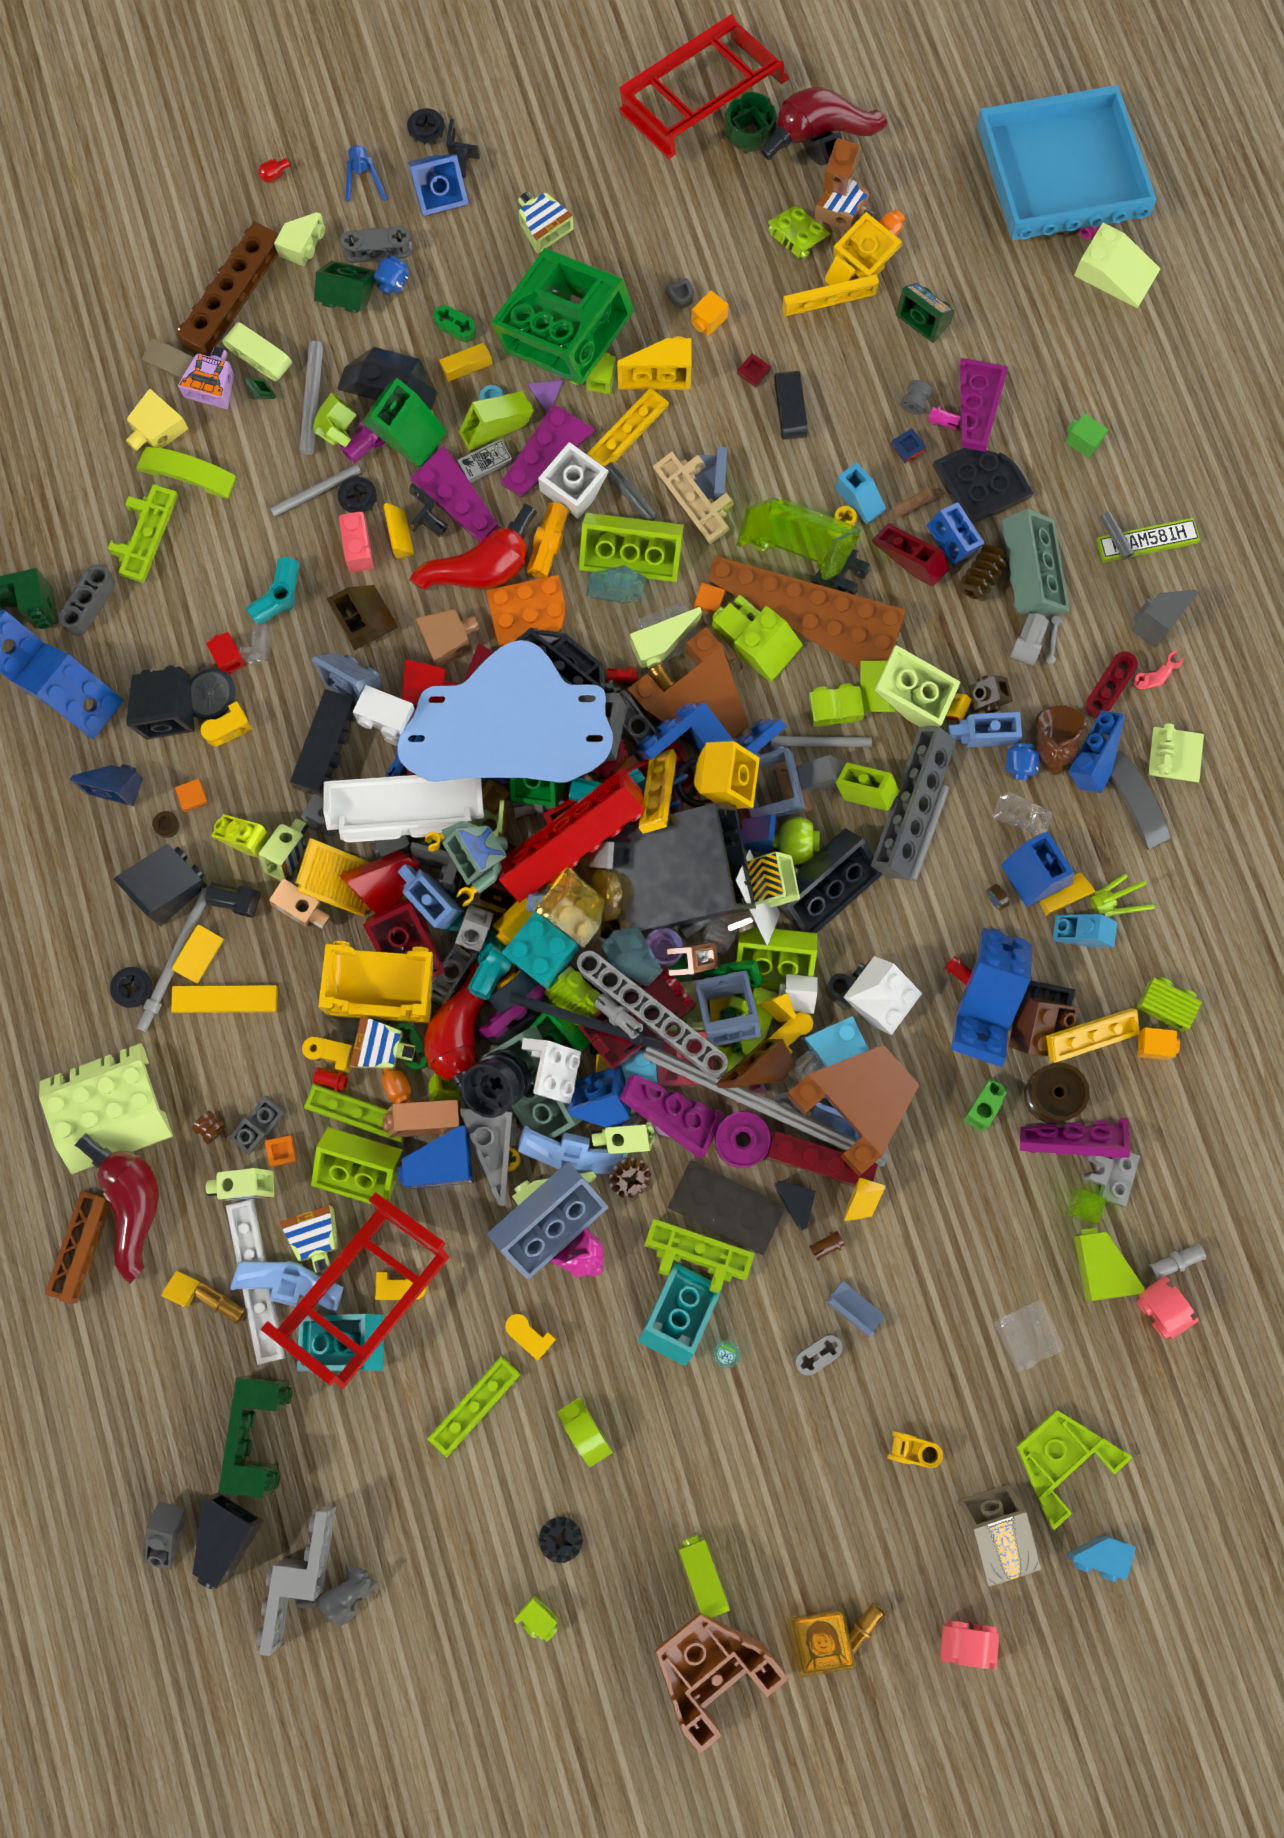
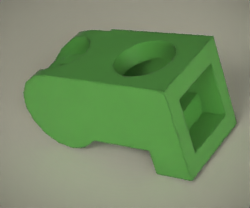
M989 1078L962 1120L981 1132L989 1128L1001 1107L1009 1088Z

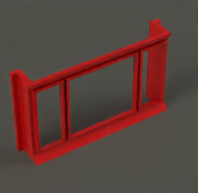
M730 14L620 86L622 107L619 108V112L669 160L676 155L675 137L767 76L771 75L781 85L789 80V76L784 72V62L782 60L779 61L737 23L733 14ZM730 32L731 39L753 58L761 68L755 72L751 70L719 39ZM712 45L746 78L698 110L692 112L659 78ZM650 84L685 116L684 119L669 129L634 96Z
M376 1192L369 1199V1202L375 1207L376 1211L278 1329L268 1321L260 1329L329 1386L334 1382L342 1390L450 1258L443 1249L446 1244L443 1240ZM386 1220L436 1255L420 1276L414 1274L370 1241ZM365 1247L413 1284L361 1347L313 1308ZM306 1316L310 1317L355 1353V1356L338 1376L290 1338Z

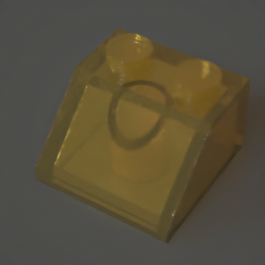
M566 868L535 908V911L584 948L600 927L605 899L570 869Z

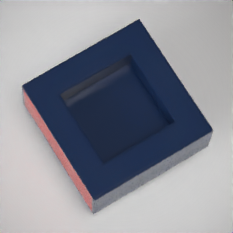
M912 428L892 440L891 446L904 463L909 462L926 449L925 444Z

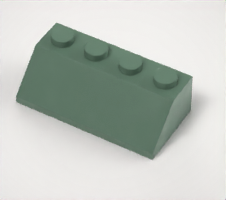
M1029 509L1002 519V534L1006 541V558L1010 565V582L1014 590V606L1017 613L1026 616L1029 613H1038L1046 616L1070 612L1054 519Z
M533 1026L490 1052L509 1050L519 1055L525 1061L531 1074V1085L528 1093L513 1105L512 1109L523 1127L526 1125L530 1130L552 1139L583 1120L569 1115L568 1103L534 1094L540 1059L531 1057L532 1052L521 1049L523 1038L544 1040L537 1027Z

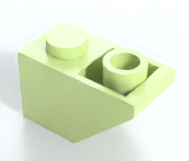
M316 212L285 223L274 242L278 256L305 267L308 259H311L314 255L318 240H321L325 234V225L321 214Z

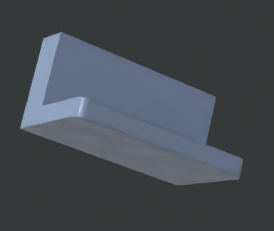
M717 447V456L699 455L706 467L696 475L697 480L695 483L707 499L712 498L714 502L724 495L726 447Z
M841 1281L826 1300L828 1305L865 1336L870 1338L874 1334L875 1328L885 1317V1315L844 1281Z

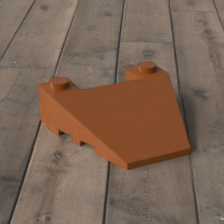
M706 627L686 642L684 652L696 664V667L668 690L663 692L648 673L628 688L627 693L634 700L643 715L648 720L651 719L659 725L666 719L670 721L677 716L675 712L684 704L705 702L732 739L749 727L723 647ZM682 734L680 738H682L683 741L687 744L691 745Z
M882 1045L808 1074L786 1096L803 1115L808 1113L824 1097L833 1105L861 1137L841 1155V1158L850 1168L860 1176L882 1157L920 1084L890 1051Z
M701 1612L655 1649L678 1723L683 1734L699 1754L722 1736L715 1719L705 1707L743 1675L748 1673L766 1697H769L789 1680L779 1662L764 1643Z

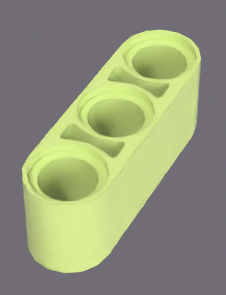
M237 322L222 340V343L230 352L275 382L281 378L292 364L291 359L283 351L242 323Z

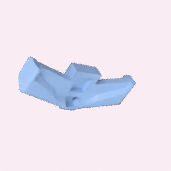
M526 1125L524 1126L518 1152L556 1169H560L569 1161L579 1173L610 1174L612 1168L619 1161L626 1159L628 1153L609 1154L607 1149H588L590 1138L565 1132L561 1142H557L530 1130Z
M292 1261L238 1262L230 1290L272 1289L270 1301L296 1307L299 1297H304L321 1275L303 1267L300 1263ZM334 1283L316 1305L336 1315L344 1287Z

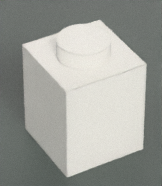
M786 974L785 984H780L779 995L788 993L795 1012L814 1014L817 998V977Z

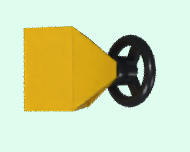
M735 741L708 742L704 746L699 758L686 761L678 769L675 779L685 774L688 769L691 770L693 786L686 793L682 781L675 786L677 793L686 804L695 808L708 803L736 805L737 809L753 808L760 758ZM699 792L708 799L700 801L693 798Z

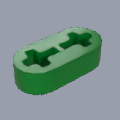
M446 305L440 306L434 311V322L439 330L462 342H469L475 338L476 326L470 317ZM448 315V316H449V320L444 319L443 322H442L441 319H440V317L445 318V317ZM467 326H469L470 331L465 330L464 332H461V328L465 329Z
M409 1023L397 1025L395 1027L397 1030L406 1029L408 1032L412 1031V1034L409 1035L412 1042L410 1045H415V1050L419 1055L424 1054L421 1058V1064L418 1065L416 1062L411 1063V1061L405 1060L406 1064L413 1070L419 1071L424 1069L428 1063L424 1052V1044L417 1030ZM401 1039V1043L407 1044L404 1039Z

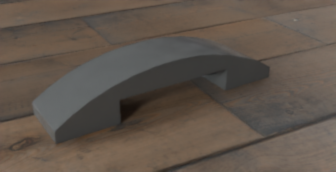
M1122 750L1117 752L1113 771L1108 781L1110 784H1115L1138 825L1135 828L1146 849L1149 850L1171 839L1162 812L1147 783Z

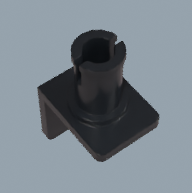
M450 119L446 141L449 155H457L462 178H465L468 158L480 159L479 148L477 145L455 142L457 128L455 120Z
M412 483L409 493L425 506L411 522V530L414 532L419 525L423 524L440 538L443 535L442 532L445 533L449 525L432 513L435 500Z

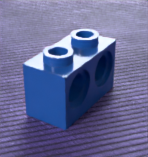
M958 502L940 510L926 525L952 566L970 558L985 544Z

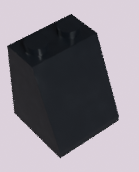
M170 665L165 667L164 670H143L141 674L132 675L126 718L127 726L146 740L195 732L190 674L180 666Z
M168 843L113 879L146 916L160 927L200 893L202 887L205 888L207 886L202 880L205 875L195 864L190 867L185 862L188 856L179 847L173 849Z
M218 1492L206 1497L202 1502L192 1573L198 1577L197 1582L208 1589L213 1587L217 1589L229 1581L264 1522L258 1516Z

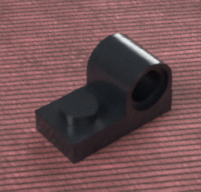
M871 960L866 965L860 963L852 974L856 977L855 980L843 973L835 974L830 978L826 986L827 996L842 1009L846 1010L850 1005L844 996ZM833 983H843L846 987V992H835Z

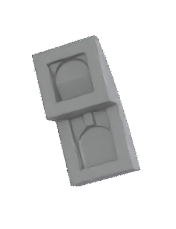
M602 841L596 851L588 853L587 866L612 869L614 842Z

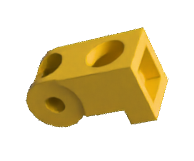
M237 701L228 706L231 711L230 713L216 720H207L202 724L201 735L209 745H223L253 730Z
M796 1013L797 1018L788 1020L769 1039H783L792 1055L793 1051L789 1047L798 1038L807 1036L813 1028V1019L807 1013Z
M310 1037L304 1041L302 1051L308 1059L313 1062L325 1060L336 1063V1070L349 1074L354 1049L352 1045L319 1037Z
M376 1272L375 1300H400L413 1283L408 1279L389 1280V1272ZM427 1286L416 1300L421 1299L425 1296V1294L427 1293Z
M523 1314L511 1315L506 1321L505 1328L509 1336L537 1361L556 1341V1338L549 1332L544 1337L530 1326L529 1319Z

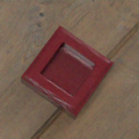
M751 353L738 368L737 375L756 388L771 371V366Z

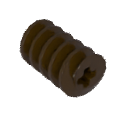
M984 545L981 552L976 556V560L972 562L971 568L966 571L965 576L962 577L960 584H958L959 590L972 599L985 601L986 595L984 593H990L992 590L989 585L994 586L997 582L995 578H1000L1002 575L1000 570H1005L1007 567L1004 561L1006 559L1005 553L993 545Z

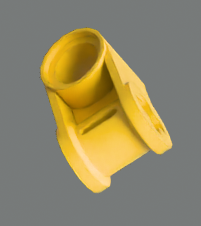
M897 1431L892 1432L894 1441L891 1454H888L887 1459L927 1468L937 1467L941 1463L943 1453L937 1444L913 1435ZM926 1447H933L936 1451V1457L931 1462H925L922 1458V1452Z

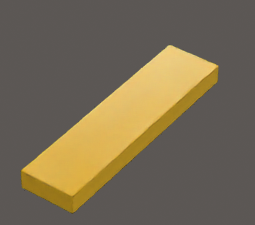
M877 274L786 295L783 298L784 316H790L874 296L877 293L879 284Z
M650 387L586 455L604 468L611 462L615 463L669 406V402Z
M673 749L661 752L652 760H649L643 796L645 810L639 822V829L643 834L667 827L677 758Z
M172 986L171 1012H277L278 986Z
M1130 1008L1047 1035L1049 1061L1056 1063L1140 1035L1137 1009Z

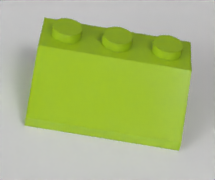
M758 927L739 932L736 962L756 960L763 981L760 985L761 988L779 990L780 984H785L786 974L814 976L817 956V933L774 929L767 946Z
M327 1127L316 1147L311 1186L371 1204L369 1199L375 1192L387 1201H390L398 1176V1166L401 1165L403 1150Z

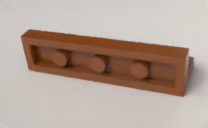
M81 1190L45 1295L58 1298L59 1301L69 1304L78 1303L111 1208V1204L105 1197ZM86 1198L94 1200L88 1217L83 1210ZM85 1224L78 1243L74 1236L75 1229ZM75 1249L76 1253L69 1269L65 1262V1257L67 1253ZM66 1275L67 1278L62 1293L54 1291L57 1280Z

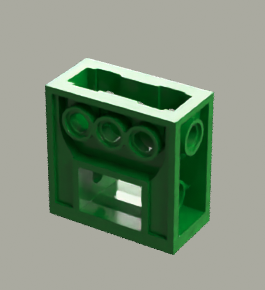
M544 248L493 318L491 324L506 354L582 386L635 310L622 278ZM571 295L582 299L579 305L568 301Z

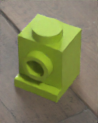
M534 1595L515 1616L514 1622L518 1625L523 1621L525 1623L523 1628L531 1637L535 1639L538 1636L541 1640L544 1639L548 1642L558 1630L555 1625L558 1623L559 1618Z

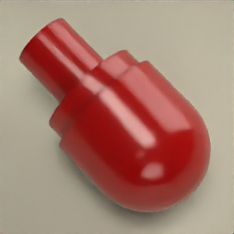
M287 157L278 162L276 159H270L259 166L258 175L264 182H273L283 175L282 171L291 167Z

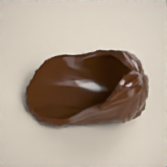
M1066 705L1051 706L1038 713L1036 717V750L1039 753L1040 760L1045 763L1047 771L1052 775L1061 773L1068 764L1075 760L1076 754L1079 751L1078 747L1082 733L1087 725L1084 714Z

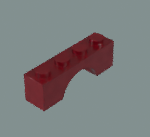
M780 1132L773 1134L766 1160L814 1172L854 1188L859 1178L874 1181L878 1164L874 1163L863 1174L858 1176L841 1158L842 1152Z

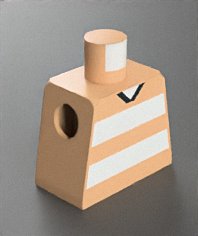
M283 878L269 899L271 906L306 927L311 922L323 929L330 915L319 909L320 902L315 898L297 892L298 887ZM305 904L308 906V910L301 912L298 910V907Z

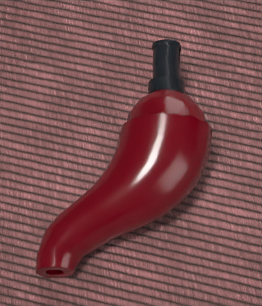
M823 87L806 88L793 93L783 101L778 115V128L773 132L774 135L759 150L765 159L771 160L783 146L786 147L790 142H805L808 139H815L822 133L830 131L870 137L882 131L888 125V122L879 110L867 112L853 105L835 91Z
M85 1133L74 1146L92 1160V1164L98 1168L97 1179L99 1186L103 1189V1195L111 1204L115 1215V1266L123 1279L131 1284L145 1268L141 1255L146 1236L158 1208L159 1189L157 1179L150 1165L140 1154L137 1156L129 1151L112 1152L107 1147L103 1148Z

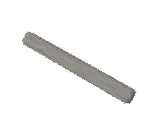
M313 340L310 341L308 350L300 451L304 455H312L314 453L316 433L313 431V424L318 411L323 353L322 343Z

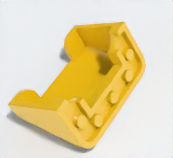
M334 941L333 945H325L318 1006L325 1014L350 1018H361V1016L377 1020L416 1023L430 1022L433 953L428 952V948L413 947V950L408 951L407 954L359 951L349 947L350 943L345 941Z

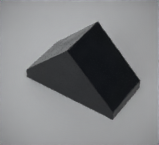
M778 1181L773 1186L799 1231H803L808 1226L816 1191Z

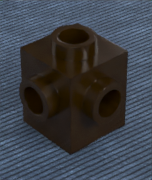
M986 675L978 678L977 683L969 686L970 698L972 699L971 704L975 710L995 713L1000 710V706L1013 701L1007 677Z

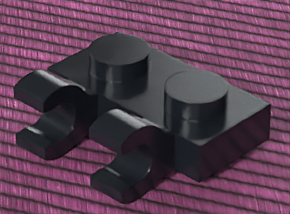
M836 540L812 583L855 595L858 584L845 579V576L850 569L855 575L865 579L869 572L870 564L856 558L858 555L857 550Z

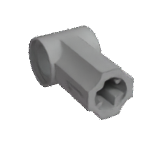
M1029 613L1020 637H1017L1010 658L1034 666L1042 647L1040 645L1049 623L1045 616L1038 613Z

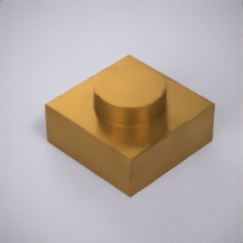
M490 780L482 789L483 807L496 816L499 812L500 800H504L506 804L511 798L510 792L493 780Z

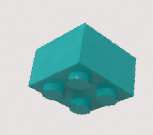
M535 911L502 954L548 990L580 948L573 940Z

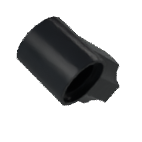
M211 882L206 892L205 903L232 910L233 913L241 916L254 918L261 892L249 887L239 886V888Z

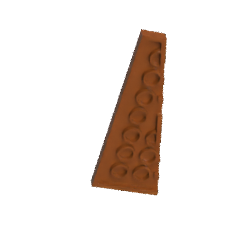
M715 555L708 576V581L736 597L741 594L758 610L762 611L768 606L782 617L793 631L832 652L860 669V661H888L896 645L906 610Z

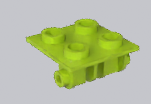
M796 205L768 221L770 224L768 228L770 236L781 242L783 246L787 244L786 249H791V252L798 259L802 258L805 260L810 253L808 249L831 234L822 224L816 222L802 208Z

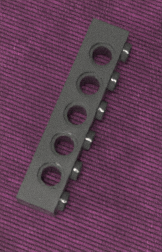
M919 727L898 787L899 793L891 806L871 866L888 878L909 879L955 747L956 740L940 727Z

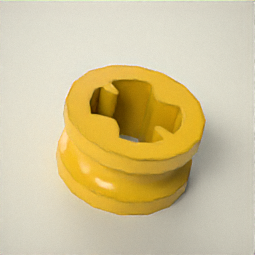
M850 506L839 507L835 512V527L841 531L851 530L857 519L856 511ZM849 515V520H846L845 523L841 521L842 517Z
M509 1147V1152L513 1153L512 1157L516 1156V1162L510 1164L507 1172L516 1170L521 1162L518 1151Z

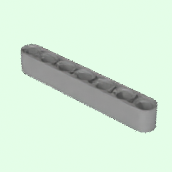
M586 951L579 956L577 965L584 978L603 993H606L618 1005L627 1008L632 1016L708 1076L718 1078L725 1074L728 1061L723 1052L597 953ZM587 960H595L597 966L594 970L586 971L583 969V964ZM606 977H617V984L614 987H606L603 984ZM629 992H635L639 995V999L633 1004L626 1003L624 997ZM651 1008H655L660 1012L659 1017L653 1021L645 1017L646 1011ZM677 1025L680 1027L681 1032L676 1037H670L666 1034L667 1027ZM692 1041H697L702 1045V1049L699 1053L692 1054L688 1052L687 1045ZM719 1058L723 1062V1067L720 1070L713 1071L708 1067L709 1060Z

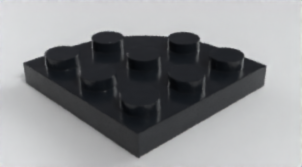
M963 448L935 460L932 465L953 504L957 502L960 504L972 524L1031 498L1033 495V491L1019 467L1001 452L997 454L988 450L983 452Z

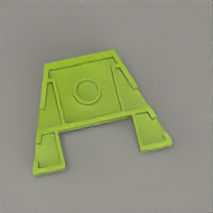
M1054 1410L1015 1446L1046 1520L1053 1530L1072 1515V1512L1053 1490L1085 1460L1095 1453L1112 1474H1116L1132 1459L1130 1454L1122 1451L1058 1410Z

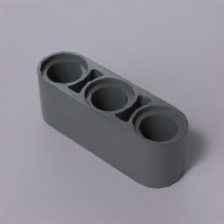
M99 564L93 565L86 571L59 614L61 624L72 635L80 636L88 630L114 590L115 580L104 566ZM105 577L102 582L96 583L99 578ZM92 597L88 603L83 604L86 598ZM78 618L76 623L70 624L72 619Z

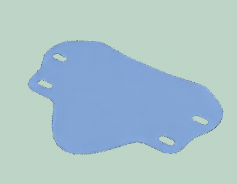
M523 640L510 642L489 656L463 684L457 686H432L423 691L413 718L399 737L398 756L400 762L409 771L431 782L464 778H530L559 783L568 782L593 771L605 761L611 751L613 733L605 715V692L597 685H570L565 683L552 661L540 647L532 642ZM582 695H593L596 698L593 702L578 701V698ZM432 696H443L445 701L443 703H430L429 698ZM412 735L425 736L423 742H409L408 738ZM588 735H602L603 740L601 742H587L586 737Z

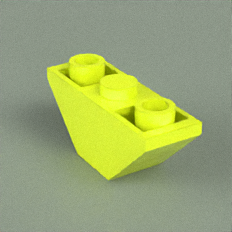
M223 814L215 823L211 837L246 855L258 858L259 852L269 840L270 834L260 824Z

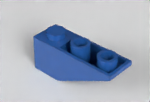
M1107 711L1100 712L1069 770L1071 777L1080 790L1102 793L1113 771L1125 718L1124 714Z

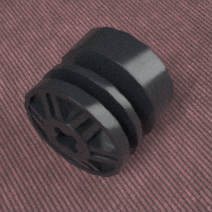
M496 1050L490 1052L464 1074L461 1082V1093L466 1105L474 1113L482 1117L495 1118L503 1115L528 1093L531 1085V1074L527 1064L519 1055L509 1050Z

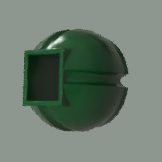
M758 92L742 93L740 99L735 97L730 102L724 117V129L727 138L730 139L735 147L742 150L744 154L758 151L774 135L773 132L777 129L778 125L775 106L771 105L768 97ZM754 123L759 130L751 134L743 132L742 129Z

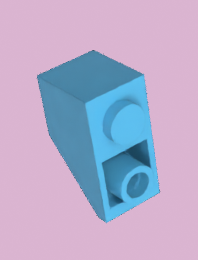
M857 462L838 476L835 490L866 524H869L886 510L873 479Z
M1102 914L1056 915L1053 940L1091 948L1114 947L1117 922Z
M1102 1534L1068 1552L1067 1558L1075 1562L1073 1567L1090 1573L1091 1568L1101 1571L1100 1577L1117 1582L1118 1578L1127 1580L1136 1547Z

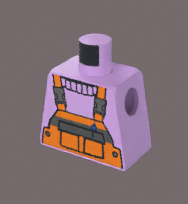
M214 347L210 357L202 354L195 355L178 385L184 398L228 409L234 372L230 363L225 361L227 352L224 349Z

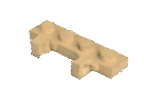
M670 452L652 466L709 544H712L730 530L723 519L727 516L725 512L734 505L733 500L727 493L715 502L712 498L708 500L695 483L697 480L695 475L706 467L699 455L689 462L686 459L680 462L674 453Z

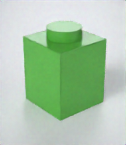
M1084 413L1079 421L1074 419L1066 432L1069 435L1065 443L1087 458H1090L1104 440L1109 429Z

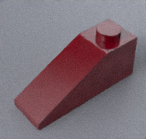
M889 523L872 539L873 544L914 578L932 587L949 570L943 550Z

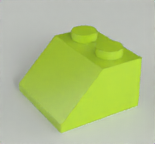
M766 606L734 642L733 650L740 659L772 683L801 650L803 644L788 623Z

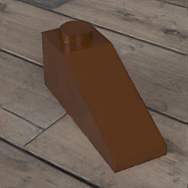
M764 1039L723 1076L716 1085L718 1088H739L773 1081L778 1082L788 1076V1072L796 1065L783 1039Z

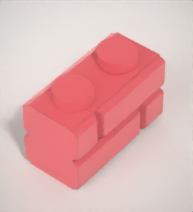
M355 512L340 515L341 536L345 561L349 572L373 569L374 564L368 526L364 513Z

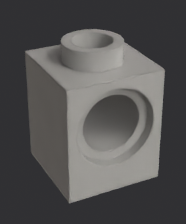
M468 905L455 943L467 949L480 952L489 930L493 913Z

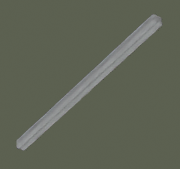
M647 1046L643 1053V1058L840 1149L846 1151L858 1141L851 1136L744 1087L718 1088L716 1083L722 1077L712 1078L696 1065L663 1050ZM884 1152L882 1157L875 1163L880 1167L884 1166L888 1159V1154Z

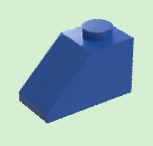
M776 815L743 819V824L740 828L745 850L771 852Z

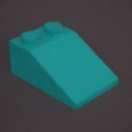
M675 1262L637 1342L686 1366L695 1354L720 1293L717 1294L709 1291L712 1281Z
M376 1314L321 1315L361 1347L384 1320V1315ZM306 1316L299 1325L298 1345L329 1370L342 1371L355 1356L352 1350L310 1317ZM384 1340L358 1371H383ZM297 1360V1372H312Z

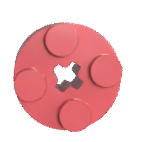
M1163 1276L1147 1287L1144 1292L1138 1294L1139 1299L1135 1302L1145 1315L1153 1317L1155 1322L1152 1323V1326L1159 1336L1173 1340L1199 1322V1319L1190 1316L1195 1313L1190 1304L1176 1286L1171 1289L1166 1284L1170 1279Z
M946 1620V1625H942L940 1661L997 1670L999 1633H996L997 1627L973 1624V1629H969V1623Z

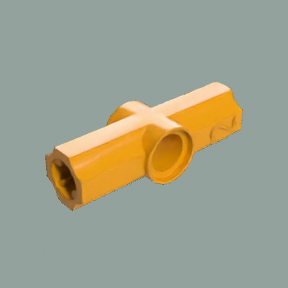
M548 503L541 527L539 526L536 530L533 540L534 549L527 567V573L533 577L540 579L548 577L554 556L559 553L563 539L562 532L569 514V508L561 503Z

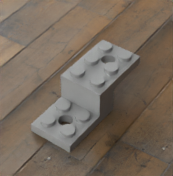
M325 1505L318 1509L315 1515H311L309 1532L313 1533L311 1544L306 1545L304 1560L283 1558L273 1565V1569L269 1568L266 1578V1586L270 1587L268 1598H264L261 1609V1616H265L264 1626L259 1628L256 1645L260 1646L259 1655L271 1656L281 1646L289 1598L314 1601L323 1593L336 1506Z

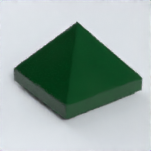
M247 377L245 379L252 400L276 398V394L264 378Z

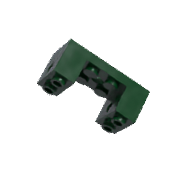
M37 568L0 576V608L7 606L18 607V611L35 629H47L59 623L53 587Z
M243 1376L235 1379L218 1493L264 1498L274 1493V1489H278L280 1483V1472L277 1471L278 1464L246 1461V1456L249 1457L252 1450V1440L249 1439L250 1428H254L256 1422V1412L253 1409L267 1411L285 1409L286 1405L291 1403L293 1388L289 1387V1380Z

